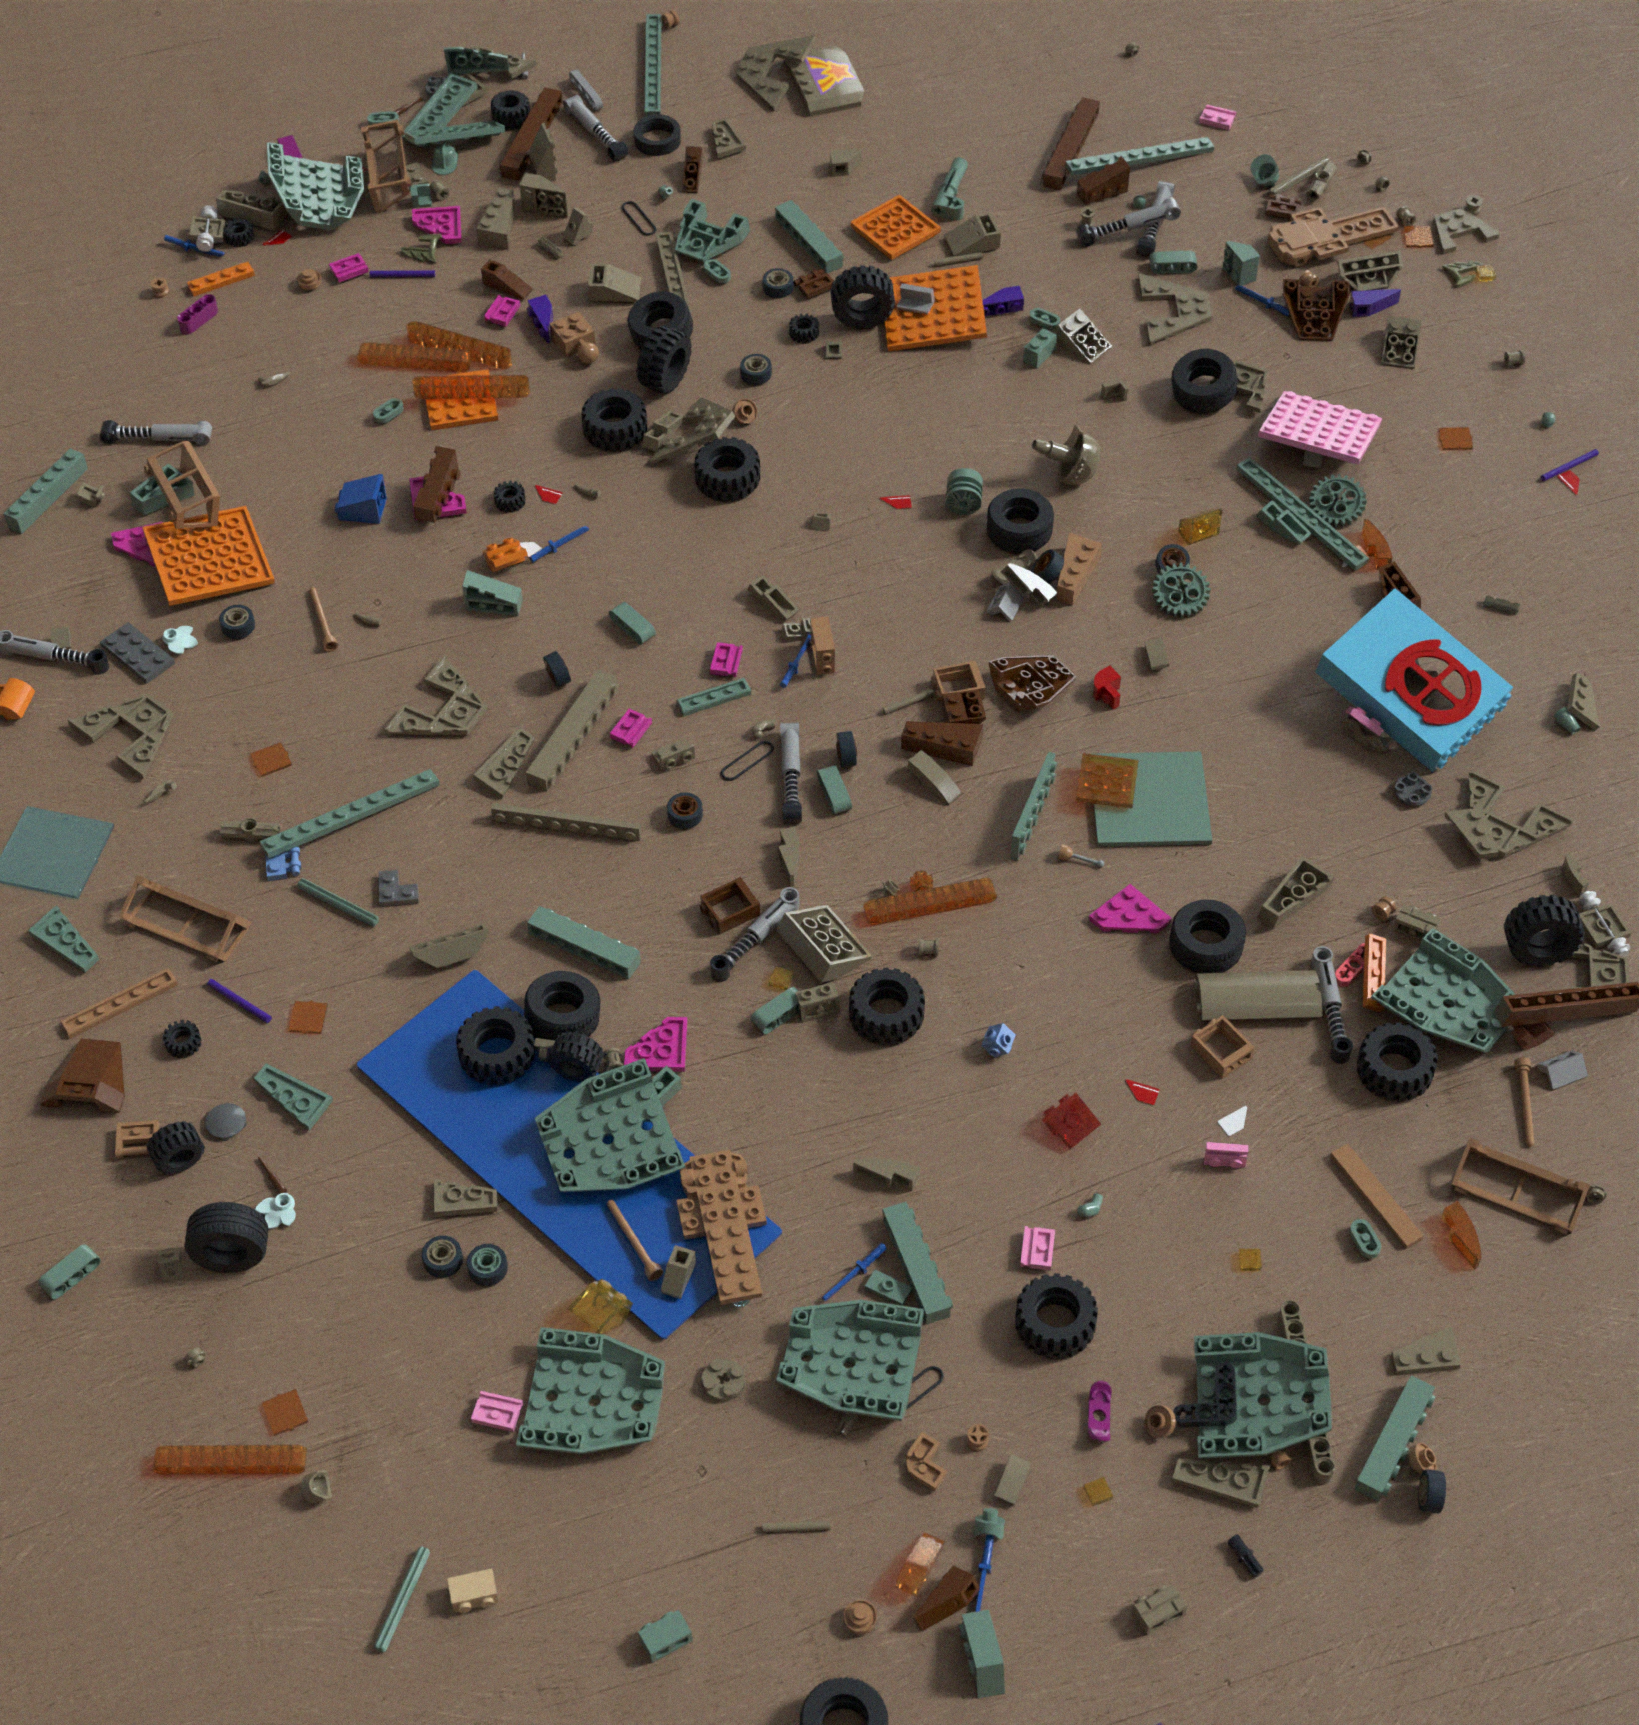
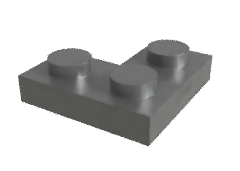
M398 870L379 871L380 907L419 904L418 884L399 885Z

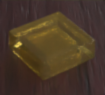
M1492 265L1476 266L1475 272L1479 281L1496 279Z
M775 966L769 980V986L787 990L794 977V971Z
M1239 1249L1240 1271H1261L1260 1249Z
M1104 1477L1088 1482L1083 1486L1092 1506L1113 1499V1494Z

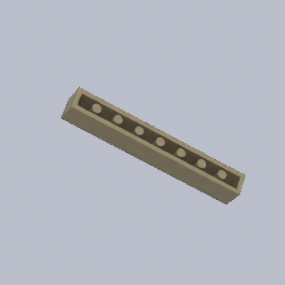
M599 669L596 671L526 771L527 784L544 791H548L551 785L555 784L560 772L564 771L569 759L573 758L575 750L578 746L582 745L586 734L591 732L595 721L600 719L604 708L609 706L613 695L618 693L617 676Z

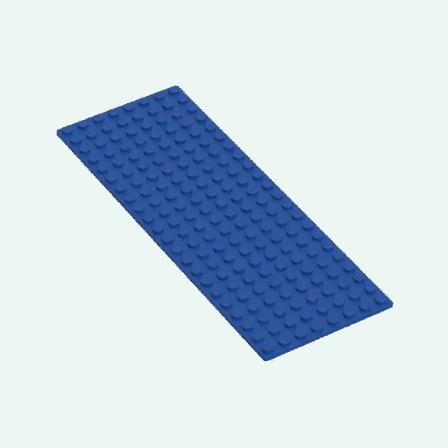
M471 971L357 1062L358 1069L491 1188L496 1189L500 1196L660 1339H666L718 1292L706 1236L684 1240L677 1200L685 1199L687 1195L682 1188L679 1171L624 1190L560 1192L535 1117L582 1082L564 1078L556 1073L548 1062L540 1061L539 1052L536 1049L530 1068L524 1070L525 1074L520 1078L518 1076L515 1077V1080L510 1083L506 1081L502 1085L497 1083L487 1085L484 1081L479 1083L475 1081L474 1077L470 1078L461 1067L456 1044V1036L458 1035L459 1027L463 1025V1021L468 1017L471 1018V1014L476 1011L479 1013L483 1008L487 1007L488 1009H493V1006H499L500 1009H504V1007L510 1008L512 1012L517 1011L521 1014V1017H524V1010L479 971ZM492 1038L481 1044L478 1049L487 1054H498L510 1048L513 1042L506 1038ZM645 1122L641 1128L647 1131L653 1127V1124ZM606 1136L603 1139V1143L606 1145L614 1141L612 1136ZM674 1138L682 1159L686 1163L689 1161V1157L695 1155ZM567 1150L564 1153V1157L567 1159L575 1155L573 1150ZM609 1200H613L651 1261L658 1263L662 1268L663 1274L659 1279L649 1281L644 1273L645 1265L607 1207ZM767 1216V1225L748 1228L754 1258L759 1256L782 1235V1229ZM675 1245L695 1251L696 1265L681 1299L661 1293L667 1263Z

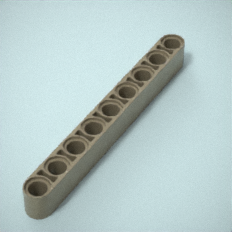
M1293 1300L1284 1301L1278 1316L1282 1338L1308 1344L1299 1304ZM1306 1395L1302 1401L1312 1403L1315 1398L1311 1395ZM1327 1432L1305 1441L1312 1477L1320 1485L1331 1482L1335 1470ZM1318 1448L1323 1450L1324 1452L1319 1453L1315 1449ZM1319 1469H1325L1328 1473H1323Z

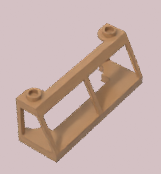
M398 120L361 127L365 140L364 145L370 179L368 189L376 213L383 212L410 193L409 187L412 186L406 169L402 135H405L403 125H399ZM393 125L395 134L374 148L368 130ZM396 138L399 164L378 178L375 152ZM400 168L402 180L379 184V181ZM401 185L403 194L382 207L379 189Z
M182 441L147 458V464L144 466L145 476H148V478L152 475L154 476L172 509V512H169L170 522H173L176 529L217 526L220 495L189 441ZM182 446L180 468L175 469L183 475L168 481L156 458ZM192 475L204 499L183 508L171 484ZM207 502L208 522L183 523L185 512Z
M137 875L118 917L125 921L124 925L134 929L135 926H139L208 954L206 958L215 962L218 959L222 961L228 959L252 923L234 913L219 909L149 881ZM138 885L149 889L132 913L128 914L127 910ZM152 892H157L196 908L179 933H174L135 917ZM200 911L229 921L217 950L183 936ZM234 924L243 927V930L228 951L224 953L223 949Z
M1469 1138L1451 1186L1455 1187V1192L1466 1195V1193L1473 1194L1554 1226L1555 1231L1567 1235V1232L1572 1233L1590 1184L1583 1181H1575L1573 1183L1574 1179L1565 1178L1493 1150L1489 1146L1485 1145L1483 1148L1479 1141ZM1472 1152L1523 1172L1512 1201L1459 1181L1469 1153ZM1527 1175L1581 1195L1570 1224L1517 1203Z

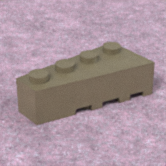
M224 190L216 198L218 215L232 219L236 218V220L241 218L242 221L247 219L252 225L274 231L290 215L282 201L275 199V196L262 198L259 197V194L246 196L244 192Z

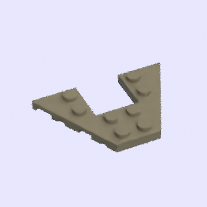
M812 35L749 47L735 70L736 75L743 79L759 97H762L776 111L789 86L788 83L768 79L765 76L776 57L803 63L816 38Z
M477 45L470 48L507 56L509 70L503 72L512 79L537 65L535 59L529 61L522 59V56H514L506 52L496 53L493 52V49ZM478 73L454 74L477 83V89L464 105L487 93V88L473 77Z
M1141 273L1138 274L1142 301L1174 299L1177 317L1146 318L1149 346H1153L1154 342L1161 339L1167 340L1170 336L1179 335L1187 328L1192 326L1195 328L1202 323L1211 321L1212 313L1208 293Z
M701 397L684 417L687 424L701 422V424L695 428L691 436L664 440L662 446L650 459V464L654 467L658 461L664 458L670 460L677 455L688 452L693 445L698 444L701 446L719 438L735 418L734 413Z
M444 655L425 678V684L453 696L436 717L404 704L386 726L385 734L468 735L487 711V705L479 698L475 690L471 689L467 680L462 674L458 673L457 668Z
M144 694L135 699L125 700L124 704L114 707L109 705L99 708L97 711L86 712L87 715L67 719L69 725L93 742L121 720L140 733L142 736L118 754L117 758L118 761L144 779L172 721L173 713L150 695Z
M1470 770L1469 809L1483 807L1499 852L1498 855L1506 857L1572 825L1574 819L1541 803L1537 805L1523 827L1489 812L1502 794L1505 786Z

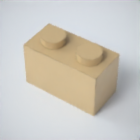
M492 1568L447 1578L454 1612L465 1613L472 1608H488L495 1603H499Z

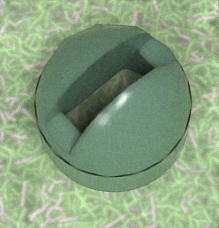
M260 172L258 176L259 182L264 185L268 184L271 181L268 173Z
M1142 195L1135 196L1133 207L1135 209H1143L1146 204L1145 197Z
M1550 412L1543 413L1541 418L1542 425L1545 427L1553 426L1556 416Z

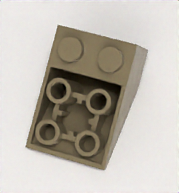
M542 123L528 151L529 164L533 174L541 175L549 181L556 180V173H558L557 166L554 164V161H556V154L553 151L555 142L553 138L551 139L550 130L546 129L545 124Z
M525 173L520 183L522 210L568 218L566 191L541 175Z
M991 212L973 216L946 233L944 238L955 257L1000 248L1001 232Z
M591 264L588 285L590 301L637 302L639 300L641 277L609 264Z
M1080 308L1052 331V333L1057 335V342L1061 347L1088 364L1112 347Z
M1388 316L1381 364L1415 368L1422 320Z

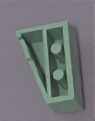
M989 1610L962 1614V1624H959L961 1639L965 1638V1642H963L965 1655L969 1656L968 1665L970 1674H973L977 1697L984 1698L1005 1694L1004 1662Z

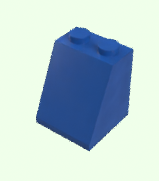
M383 474L344 483L342 490L339 491V501L335 504V513L338 514L339 520L380 524L387 501Z

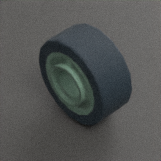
M494 1244L476 1246L467 1257V1269L470 1278L476 1284L482 1286H492L504 1279L508 1270L504 1251Z

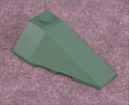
M463 47L444 48L448 75L509 70L508 57L505 55Z

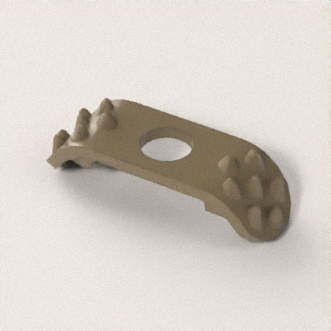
M1028 549L1024 550L1009 563L1030 570L1037 557L1034 551ZM1009 563L997 570L991 571L992 577H994V580L997 579L999 584L1009 583L1007 578L1001 573Z

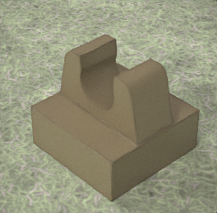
M535 1039L534 1047L539 1052L540 1061L548 1062V1057L555 1041Z

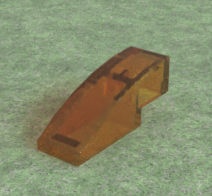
M1364 519L1362 535L1366 556L1374 557L1375 568L1379 570L1380 567L1392 563V553L1382 533L1372 522Z
M1456 1201L1444 1208L1441 1220L1450 1229L1448 1236L1450 1242L1475 1270L1478 1268L1482 1258L1480 1243L1472 1221L1460 1203Z
M924 1532L905 1562L896 1580V1588L917 1597L945 1541Z

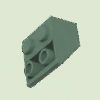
M1227 241L1222 266L1238 286H1243L1256 281L1260 255L1250 245Z

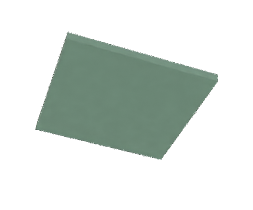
M1201 751L1089 754L1097 847L1212 844Z

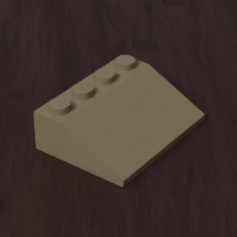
M828 905L785 912L776 929L820 982L835 980L872 958V955Z

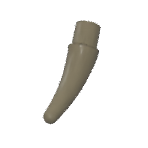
M575 484V487L580 492L588 496H601V490L585 488Z
M357 612L354 613V616L367 624L380 626L382 620L379 618L365 616Z

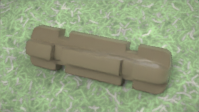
M545 237L538 239V245L557 259L563 257V250Z
M1487 595L1485 598V606H1494V608L1504 611L1511 610L1512 613L1516 614L1520 609V603L1517 602L1510 603L1511 601L1494 599V596Z

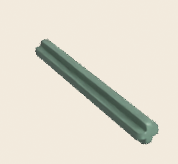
M301 878L297 884L299 889L372 927H375L379 922L378 916L305 878Z
M421 1546L417 1549L374 1644L376 1650L380 1652L387 1650L430 1555L429 1549Z

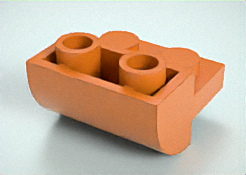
M512 537L502 540L503 543L498 545L496 543L486 546L487 549L482 550L486 563L492 572L525 561V556H528L526 549L521 547L519 540Z
M9 678L6 684H0V715H3L6 720L21 719L36 691L22 680Z

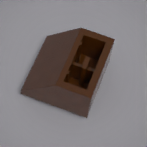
M979 689L943 694L942 710L946 723L981 724L986 720Z

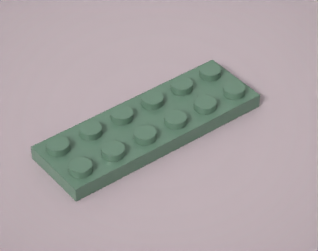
M450 74L405 128L404 133L446 127L477 89V83ZM402 135V139L404 141L411 143L409 140L405 139V135ZM431 142L425 143L424 146L420 147L428 149V147L431 145Z
M492 120L405 132V139L416 144V146H424L425 143L429 142L431 144H439L440 141L444 140L446 142H454L455 139L459 138L461 140H469L470 137L474 136L476 138H484L488 134L498 136L500 133L505 132L502 124Z
M1048 751L1014 830L1010 858L1012 860L1018 861L1020 854L1024 855L1027 846L1026 840L1031 839L1032 826L1037 825L1038 812H1042L1045 804L1043 800L1048 798L1051 789L1049 786L1055 782V771L1058 763L1055 761V753Z

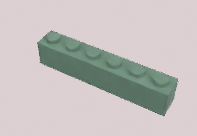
M789 200L775 206V219L825 273H830L843 267V253L835 247L834 243L826 237L824 232L817 228V225L809 219L807 214L800 210L798 205Z
M70 448L3 513L8 528L23 534L88 469L84 454Z
M539 906L527 922L530 935L626 979H630L641 963L640 951L635 947H629L617 939L609 938L600 931H594L584 924L576 923L567 916H561L551 909Z
M907 1202L883 1208L882 1220L909 1285L912 1287V1292L919 1309H924L923 1318L926 1325L949 1318L951 1308H953L952 1300L944 1292V1281L942 1278H938L936 1262L934 1260L931 1261L929 1257L930 1249L928 1244L922 1240L923 1233L919 1225L916 1226L914 1221L916 1217L913 1209H909Z
M1412 1375L1410 1376L1356 1482L1354 1490L1378 1502L1382 1495L1387 1496L1392 1485L1389 1481L1391 1477L1396 1478L1401 1468L1398 1463L1400 1459L1405 1460L1410 1450L1407 1448L1409 1442L1413 1443L1419 1432L1415 1430L1417 1425L1422 1426L1427 1414L1424 1413L1426 1407L1431 1409L1436 1396L1433 1395L1434 1386Z

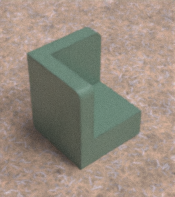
M429 184L410 186L413 208L432 206Z

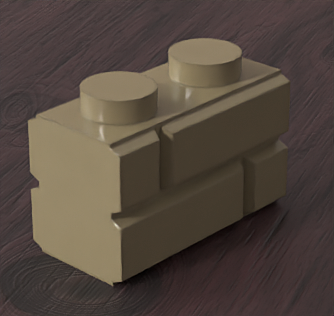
M1403 904L1395 920L1393 930L1422 941L1432 928L1438 929L1440 918L1436 917L1433 913L1420 911L1415 906Z
M1164 1585L1156 1589L1154 1595L1148 1598L1147 1596L1138 1598L1135 1601L1132 1612L1145 1635H1148L1186 1615L1187 1605L1182 1597H1180L1174 1585L1169 1587Z

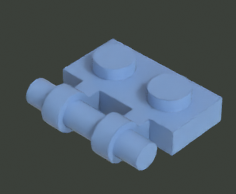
M298 846L271 858H268L265 854L268 881L287 879V872H292L293 876L300 874L301 862L299 861L300 848ZM291 858L290 863H286V859Z

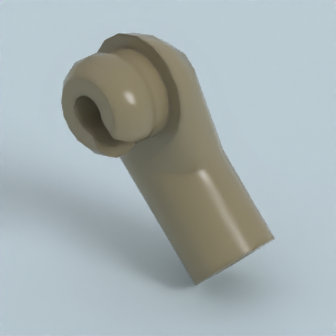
M774 719L760 721L751 729L753 737H762V730L775 728Z

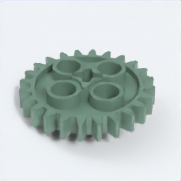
M1331 474V479L1325 476L1324 482L1318 480V485H1314L1313 490L1310 492V508L1327 521L1328 524L1335 523V528L1340 523L1342 527H1345V522L1351 525L1352 519L1357 522L1358 516L1362 517V511H1365L1367 503L1364 487H1359V481L1354 483V478L1348 480V475L1341 478V475L1338 474V477L1335 478Z
M1181 562L1179 567L1173 563L1172 568L1166 566L1165 571L1161 569L1160 575H1156V581L1152 585L1154 586L1152 593H1155L1153 599H1158L1156 605H1162L1160 610L1167 609L1166 615L1172 612L1174 618L1179 614L1181 619L1184 614L1190 618L1191 612L1196 616L1197 610L1202 611L1203 606L1207 605L1211 588H1208L1210 582H1205L1207 576H1201L1202 570L1196 572V566L1190 569L1189 564L1183 567ZM1167 583H1172L1174 586H1168ZM1189 595H1194L1196 598H1191Z

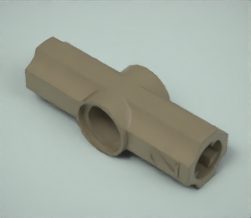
M1333 162L1324 163L1321 170L1316 172L1315 179L1306 192L1309 200L1314 202L1319 200L1323 192L1328 189V184L1337 171V167Z
M246 818L243 821L223 820L220 826L221 837L244 838L246 842L254 843L259 839H266L280 833L281 827L280 823L257 822L254 818Z

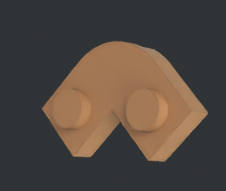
M921 1432L908 1451L906 1465L909 1474L915 1480L936 1492L947 1476V1470L931 1461L940 1448V1442Z

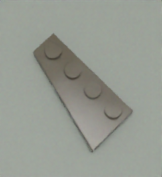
M520 727L473 774V779L503 799L533 745L535 737Z
M1178 1459L1172 1482L1258 1508L1270 1466L1254 1467L1251 1464L1229 1465L1228 1462L1216 1464L1203 1460Z

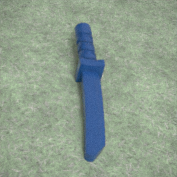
M166 235L164 238L166 242L184 247L186 252L192 249L217 257H222L225 254L214 249L201 251L189 239L183 241Z
M1243 286L1235 287V290L1266 304L1265 308H1274L1278 312L1290 317L1288 309L1274 302V297L1268 299Z
M587 526L581 527L556 542L549 540L548 546L529 557L531 562L537 561L551 551L556 553L558 547L589 531V528Z
M808 635L794 662L788 663L789 669L780 682L782 688H786L793 674L798 673V663L811 641V635Z
M881 1243L862 1261L858 1259L856 1261V1268L826 1293L822 1299L827 1301L860 1271L866 1274L868 1272L867 1267L887 1250V1247Z
M986 1534L983 1558L981 1563H979L978 1571L982 1572L976 1612L980 1611L986 1573H991L992 1565H990V1559L995 1538L991 1534Z

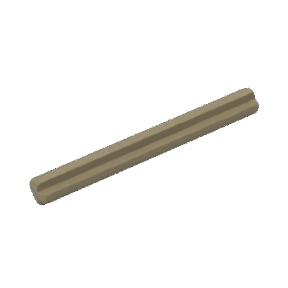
M1322 157L1270 188L1269 195L1280 194L1321 170L1324 163L1329 162V159Z

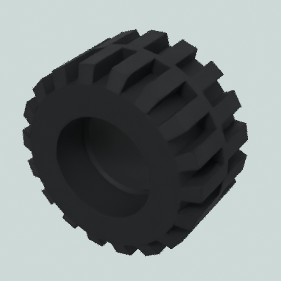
M505 90L504 92H499L498 95H494L490 103L492 120L502 124L505 130L519 129L527 119L528 112H530L528 97L524 93L514 90Z
M566 1032L557 1036L548 1057V1063L562 1077L582 1082L587 1078L596 1076L604 1053L602 1047L592 1038L576 1032Z
M186 1121L170 1123L158 1129L149 1138L146 1146L156 1169L162 1174L180 1173L189 1169V1167L195 1165L202 1158L201 1156L204 1154L205 1149L192 1123H187Z

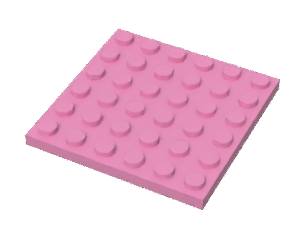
M1284 391L1259 430L1258 437L1359 465L1381 425L1382 418L1375 414H1365L1360 410H1350L1342 405H1332L1324 400L1317 401L1309 396H1299L1294 392Z

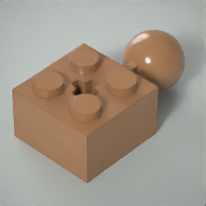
M580 312L549 323L551 339L566 358L578 353L579 359L585 364L594 363L598 359L599 350L595 342V331Z

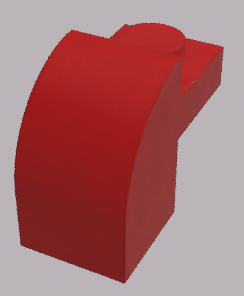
M1110 665L1095 675L1093 697L1096 701L1103 698V701L1114 710L1120 704L1121 694L1117 690L1120 689L1121 676Z

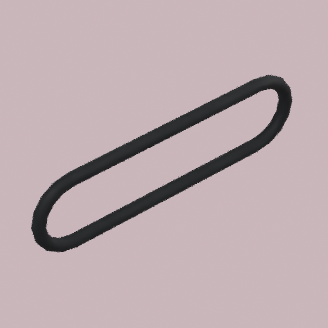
M627 201L622 204L623 211L644 235H652L656 232V226L635 202ZM629 203L634 204L652 225L654 231L651 233L644 232L624 206Z
M769 741L757 743L725 766L721 771V776L726 780L738 778L770 755L774 750L773 744ZM766 743L771 746V750L736 776L728 778L724 775V771L759 745Z
M930 1366L913 1378L912 1383L931 1369H935L941 1374L940 1380L909 1403L907 1409L943 1381L944 1373L939 1367Z

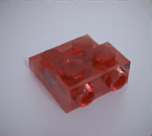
M1076 1092L1072 1096L1066 1094L1058 1101L1060 1105L1057 1108L1051 1106L1044 1112L1045 1117L1042 1119L1053 1135L1058 1134L1069 1149H1072L1101 1125Z

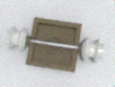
M210 205L202 208L201 217H192L189 240L197 241L196 245L201 251H210L213 243H222L225 220L217 219V209Z
M1584 892L1581 894L1578 902L1580 905H1584L1583 910L1585 912L1579 913L1584 931L1594 947L1598 948L1609 944L1608 949L1614 951V954L1623 957L1627 956L1631 947L1625 944L1626 938H1629L1632 932L1613 903L1598 907L1601 900L1595 898L1596 892Z

